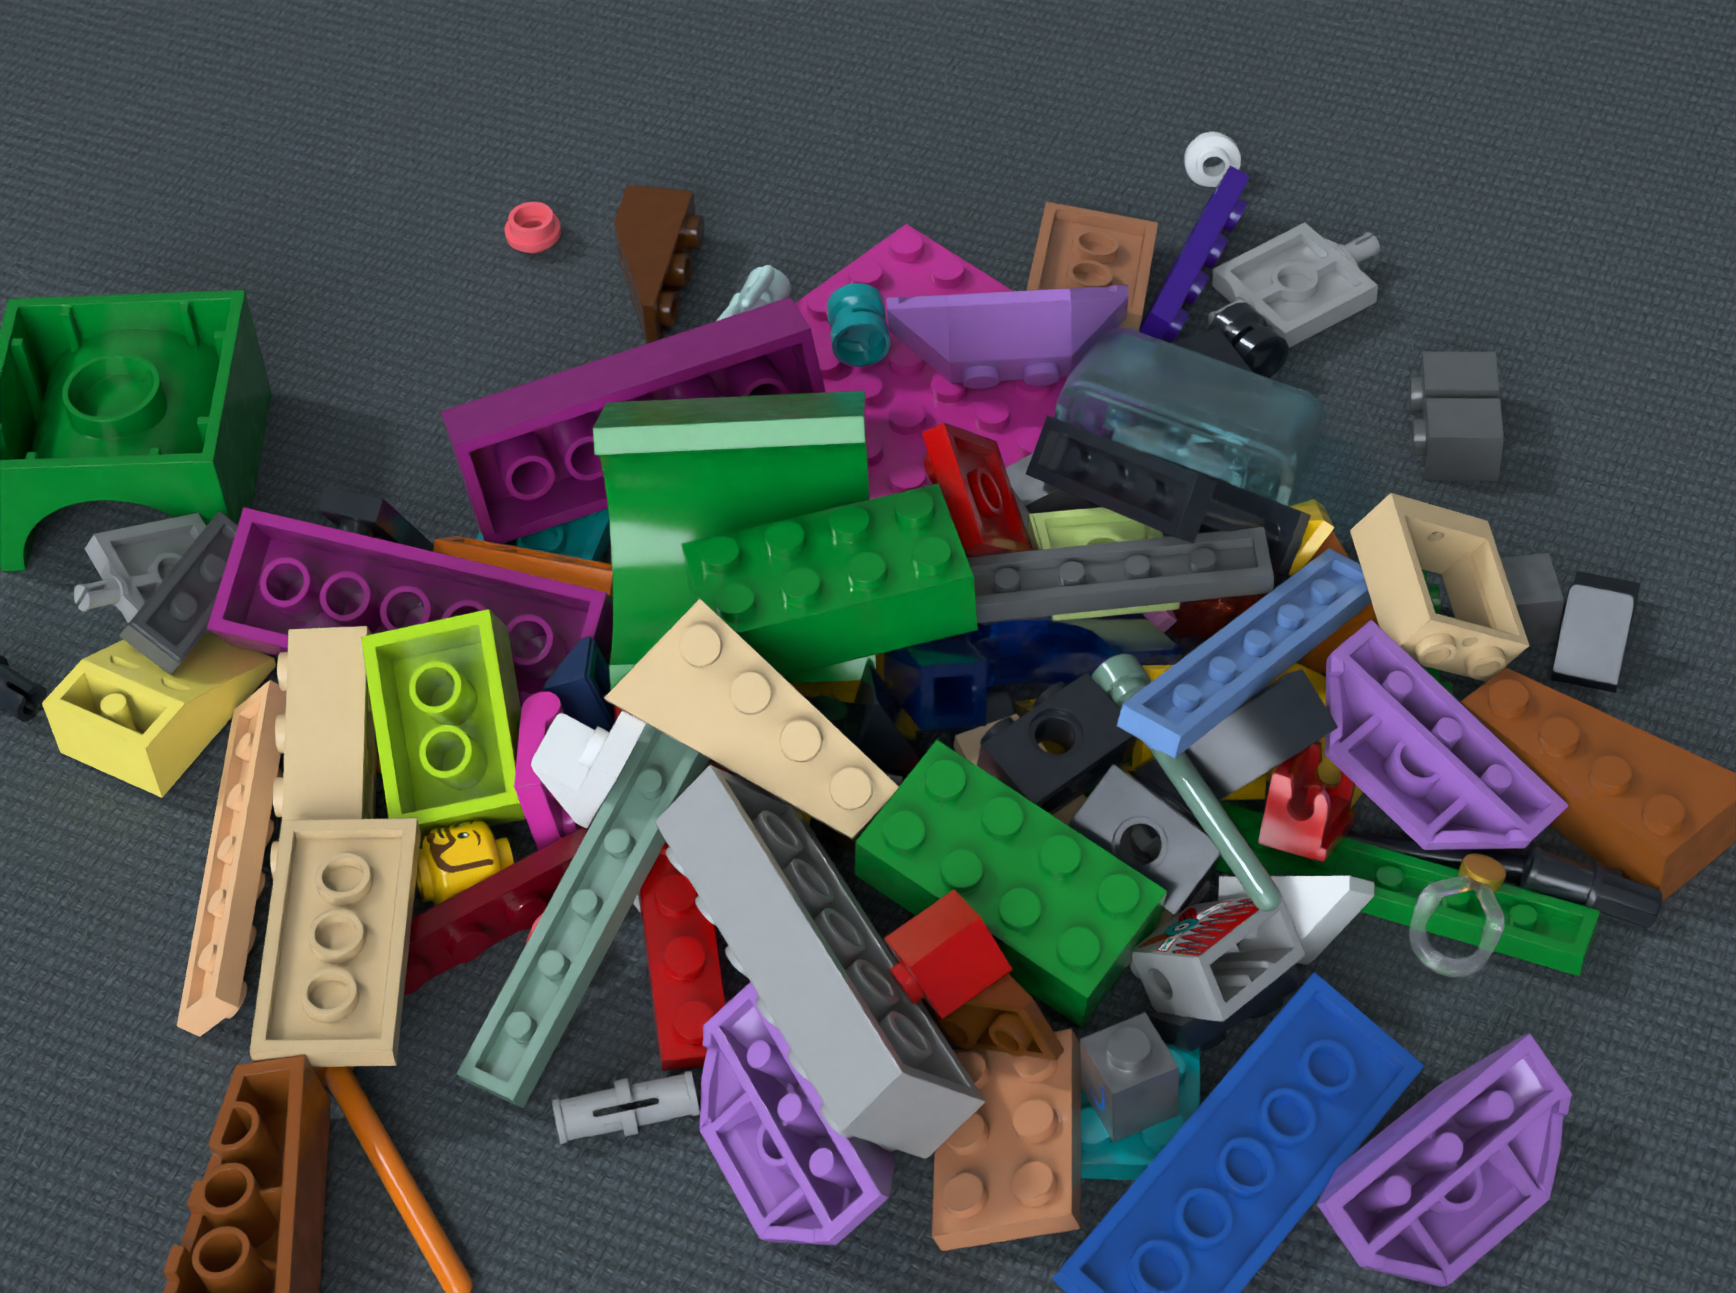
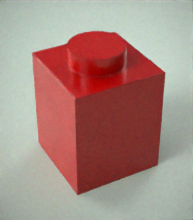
M952 890L884 938L898 960V963L891 967L889 972L899 988L913 1005L924 998L941 1019H944L1013 970L982 918L955 890Z

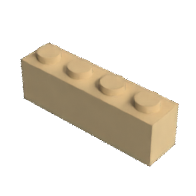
M367 626L288 630V652H280L277 661L279 687L281 691H286V714H278L275 722L277 751L279 754H284L283 777H276L273 783L274 812L276 817H282V820L375 819L377 740L361 644L362 636L372 635ZM274 841L271 846L270 864L273 880L279 841Z

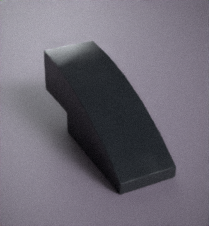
M1301 669L1287 673L1263 688L1184 752L1216 799L1220 801L1337 729L1338 726L1305 672ZM1154 756L1134 768L1191 811ZM1140 823L1150 839L1159 835L1153 827Z

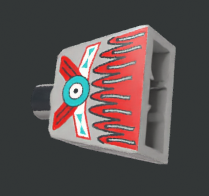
M1250 897L1198 903L1185 908L1133 948V960L1129 965L1132 973L1141 979L1151 1005L1157 1012L1204 1020L1225 1021L1306 956L1283 897L1278 908L1270 912L1259 910Z

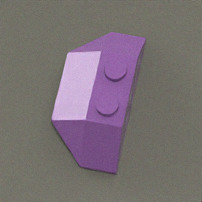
M1128 285L1109 287L916 296L911 298L890 297L887 298L888 325L891 333L950 383H963L965 387L972 389L991 388L998 385L999 381L1023 380L1028 385L1045 386L1058 382L1060 378L1071 377L1127 318L1129 293Z
M1372 620L1335 649L1327 658L1326 708L1338 728L1325 736V756L1424 850L1526 848L1569 806Z
M750 982L703 1025V1047L708 1049L701 1077L699 1130L760 1239L767 1242L837 1245L889 1198L895 1157L892 1152L883 1149L877 1143L854 1136L852 1138H845L829 1126L820 1112V1106L823 1104V1101L812 1083L802 1077L790 1063L787 1053L791 1048L780 1030L767 1021L756 1005V999L759 995Z
M1530 1033L1523 1035L1438 1085L1336 1168L1317 1206L1359 1267L1439 1287L1449 1286L1550 1200L1561 1148L1563 1116L1568 1115L1572 1093Z

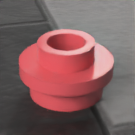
M540 202L520 204L509 214L505 225L506 241L512 248L518 251L540 253L552 247L561 236L560 220L546 204Z

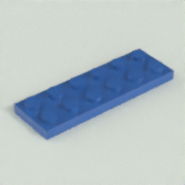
M1314 972L1055 1274L1052 1280L1066 1293H1240L1326 1188L1336 1168L1353 1155L1423 1069L1424 1065Z

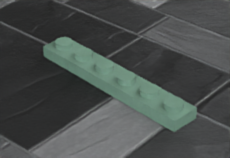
M646 723L618 778L606 796L457 1072L459 1077L467 1083L524 1108L666 842L655 821L704 771L710 760L708 757L683 743L681 744Z

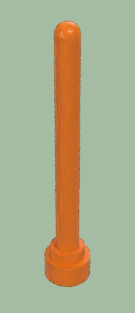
M354 1066L312 1067L321 1084L328 1086L444 1292L471 1293L473 1282L354 1076L352 1072Z

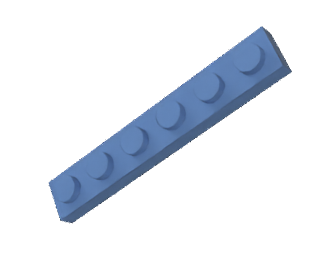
M1328 548L1124 702L1117 726L1141 739L1150 748L1162 751L1175 759L1372 603L1361 565Z

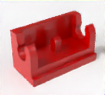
M1316 741L1281 763L1273 772L1258 844L1325 862L1354 824L1356 811L1350 810L1356 784L1341 770V780L1339 783L1327 784L1321 780L1318 775V767L1322 762V742Z

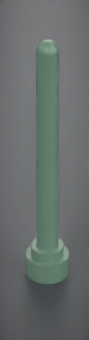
M1120 654L1111 657L1103 662L1092 675L1093 680L1120 710L1124 702L1151 683L1150 677L1142 665L1131 654ZM1147 746L1255 906L1264 912H1270L1278 908L1282 898L1280 890L1186 753L1183 752L1174 759L1162 751H1157Z

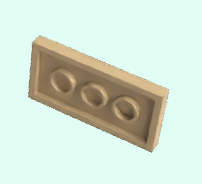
M417 818L282 820L250 1045L252 1062L305 1055L312 1067L396 1066L421 839Z

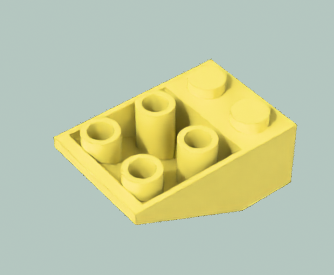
M212 633L203 635L177 669L169 675L128 642L122 640L82 659L42 702L60 753L162 798L233 717L234 709L248 699L273 671L276 663L273 657L261 652L230 645Z

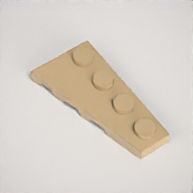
M701 599L682 616L604 697L612 705L632 714L681 744L683 743L717 762L720 766L775 795V797L851 840L869 824L899 788L896 783Z

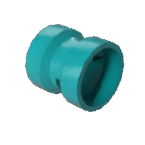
M862 283L844 285L835 290L829 297L826 305L829 326L832 328L830 338L833 355L840 362L855 367L869 366L882 360L889 352L891 346L888 324L885 322L887 315L883 295L877 288Z

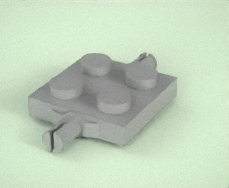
M1304 222L1213 269L1212 286L1231 303L1215 312L1209 313V324L1228 306L1246 302L1262 315L1265 327L1270 326L1276 329L1287 341L1290 348L1377 302L1378 285L1363 273L1357 264L1380 253L1379 241L1375 236H1372L1371 232H1366L1363 236L1345 245H1338L1320 236Z
M199 513L93 534L85 547V551L101 576L102 581L75 586L74 601L76 604L80 603L78 606L79 610L88 611L89 609L112 604L122 612L127 623H129L206 528ZM207 629L203 635L212 634L213 632Z

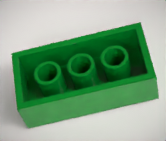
M939 483L681 544L692 605L701 599L782 677L978 630L974 575Z
M938 740L934 742L855 842V875L915 916L952 890H955L982 918L1013 969L1008 974L1024 990L1081 1028L1133 960V948L1150 936L1160 923L1167 890Z

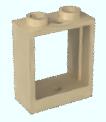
M1390 493L1350 530L1379 627L1419 665L1487 682L1529 647L1487 520ZM1422 569L1442 575L1455 618L1435 613Z

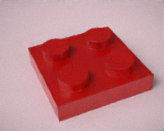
M945 422L921 432L928 451L924 455V466L927 475L933 484L939 483L965 554L976 557L1033 551L997 441Z

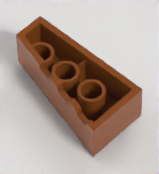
M1506 667L1460 701L1474 717L1569 805L1549 826L1595 861L1603 863L1606 867L1621 868L1622 877L1657 888L1662 893V902L1736 842V773Z
M305 1055L235 1066L208 1143L212 1156L202 1181L195 1180L187 1202V1207L191 1211L180 1246L172 1245L163 1270L168 1279L163 1293H320L331 1099Z

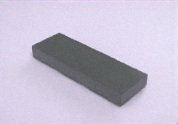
M220 511L119 635L169 675L177 669L207 630L238 527L236 523Z

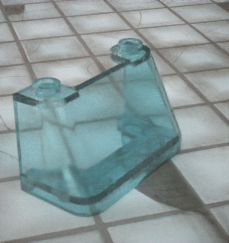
M1116 327L1103 332L1070 373L1057 399L1054 418L1113 441L1121 442L1223 479L1238 487L1291 506L1320 442L1326 422V411L1322 403L1305 390L1140 333L1134 329Z

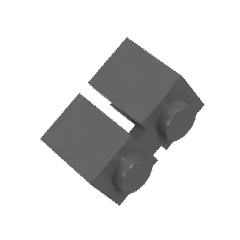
M1423 351L1420 376H1410L1408 405L1409 412H1420V419L1412 420L1411 450L1412 456H1423L1424 480L1499 481L1504 432L1501 400L1499 398L1496 352Z

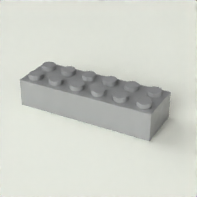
M709 765L655 821V824L669 845L666 850L669 861L680 873L690 880L698 894L695 903L699 911L707 920L719 928L728 943V946L725 948L726 956L739 972L749 978L759 995L756 999L759 1011L767 1021L782 1033L791 1048L787 1053L790 1063L802 1077L814 1086L823 1101V1104L820 1106V1112L829 1126L845 1138L858 1137L877 1143L883 1149L890 1152L896 1149L927 1159L986 1102L922 1001L920 1000L913 1005L893 979L889 969L897 964L896 960L801 812L763 788Z

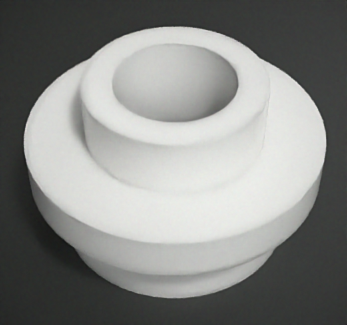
M1206 132L1197 136L1189 144L1185 151L1184 164L1188 176L1195 183L1205 187H1217L1230 165L1239 170L1241 156L1237 144L1230 137L1219 132ZM1210 157H1219L1223 160L1220 165L1215 167H1205L1203 165L1205 160Z

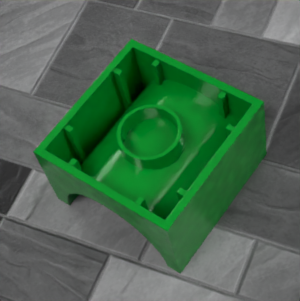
M245 290L8 299L0 330V567L2 572L26 571L37 523L52 512L69 505L100 500L129 502L154 508L172 517L199 513L206 526L219 511L238 525L243 508L252 509L272 391Z
M865 391L608 402L605 404L593 427L594 452L600 458L604 474L611 537L613 635L609 663L610 689L612 690L693 606L689 594L682 543L870 499ZM877 654L783 678L789 683L861 680L866 664H871L877 672Z

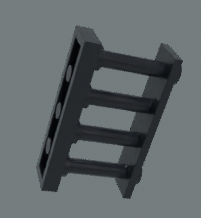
M1048 415L1026 471L1028 476L1193 544L1199 533L1264 527L1272 569L1287 576L1297 551L1301 546L1303 535L1311 517L1310 514L1151 452L1146 454Z

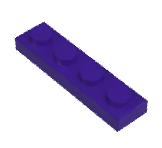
M1230 165L1205 204L1140 325L1139 335L1133 337L1129 347L1149 358L1162 338L1170 343L1174 341L1189 316V312L1180 308L1183 302H1186L1192 306L1209 278L1208 274L1201 271L1203 264L1212 268L1229 238L1220 234L1222 228L1231 232L1248 202L1239 197L1250 176Z

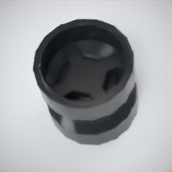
M1246 302L1228 306L1215 317L1208 330L1217 327L1221 330L1251 369L1252 385L1262 383L1276 374L1288 356L1289 346L1287 341L1276 329L1270 326L1265 327L1262 315Z

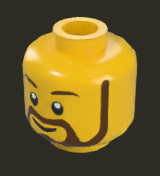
M482 820L468 821L428 831L423 837L422 849H419L416 876L422 902L433 901L436 906L513 865V856L507 837L495 839L490 827Z

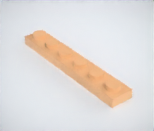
M271 680L233 711L177 1027L199 1037L223 1019L233 1017L242 1006L247 993V983L243 981L247 955L256 938V928L252 925L256 900L259 898L265 884V874L261 872L265 847L269 843L274 830V822L270 819L273 803V783L276 777H282V770L278 768L281 754L278 753L276 747L275 722L278 714H286V691H281L279 684Z

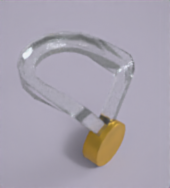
M1467 855L1460 866L1459 877L1431 883L1422 890L1411 920L1409 939L1412 950L1421 963L1435 973L1449 977H1463L1481 970L1493 953L1503 933L1504 915L1494 892L1501 889L1506 877V871L1498 861L1486 855ZM1475 890L1486 914L1479 948L1467 958L1453 959L1445 957L1437 952L1428 942L1426 935L1427 922L1444 896Z

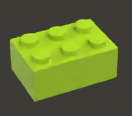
M488 609L362 636L361 644L389 819L417 818L421 832L420 841L432 829L468 821L482 820L490 827L526 819L514 788L521 706L507 626Z

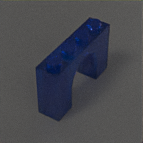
M1141 613L1069 620H1052L1051 616L983 622L977 623L978 630L885 652L884 683L920 730L986 726L988 687L1013 683L1055 684L1060 681L1069 685L1086 672L1092 677L1095 670L1103 662L1120 654L1135 656L1141 665H1175L1181 660V648Z

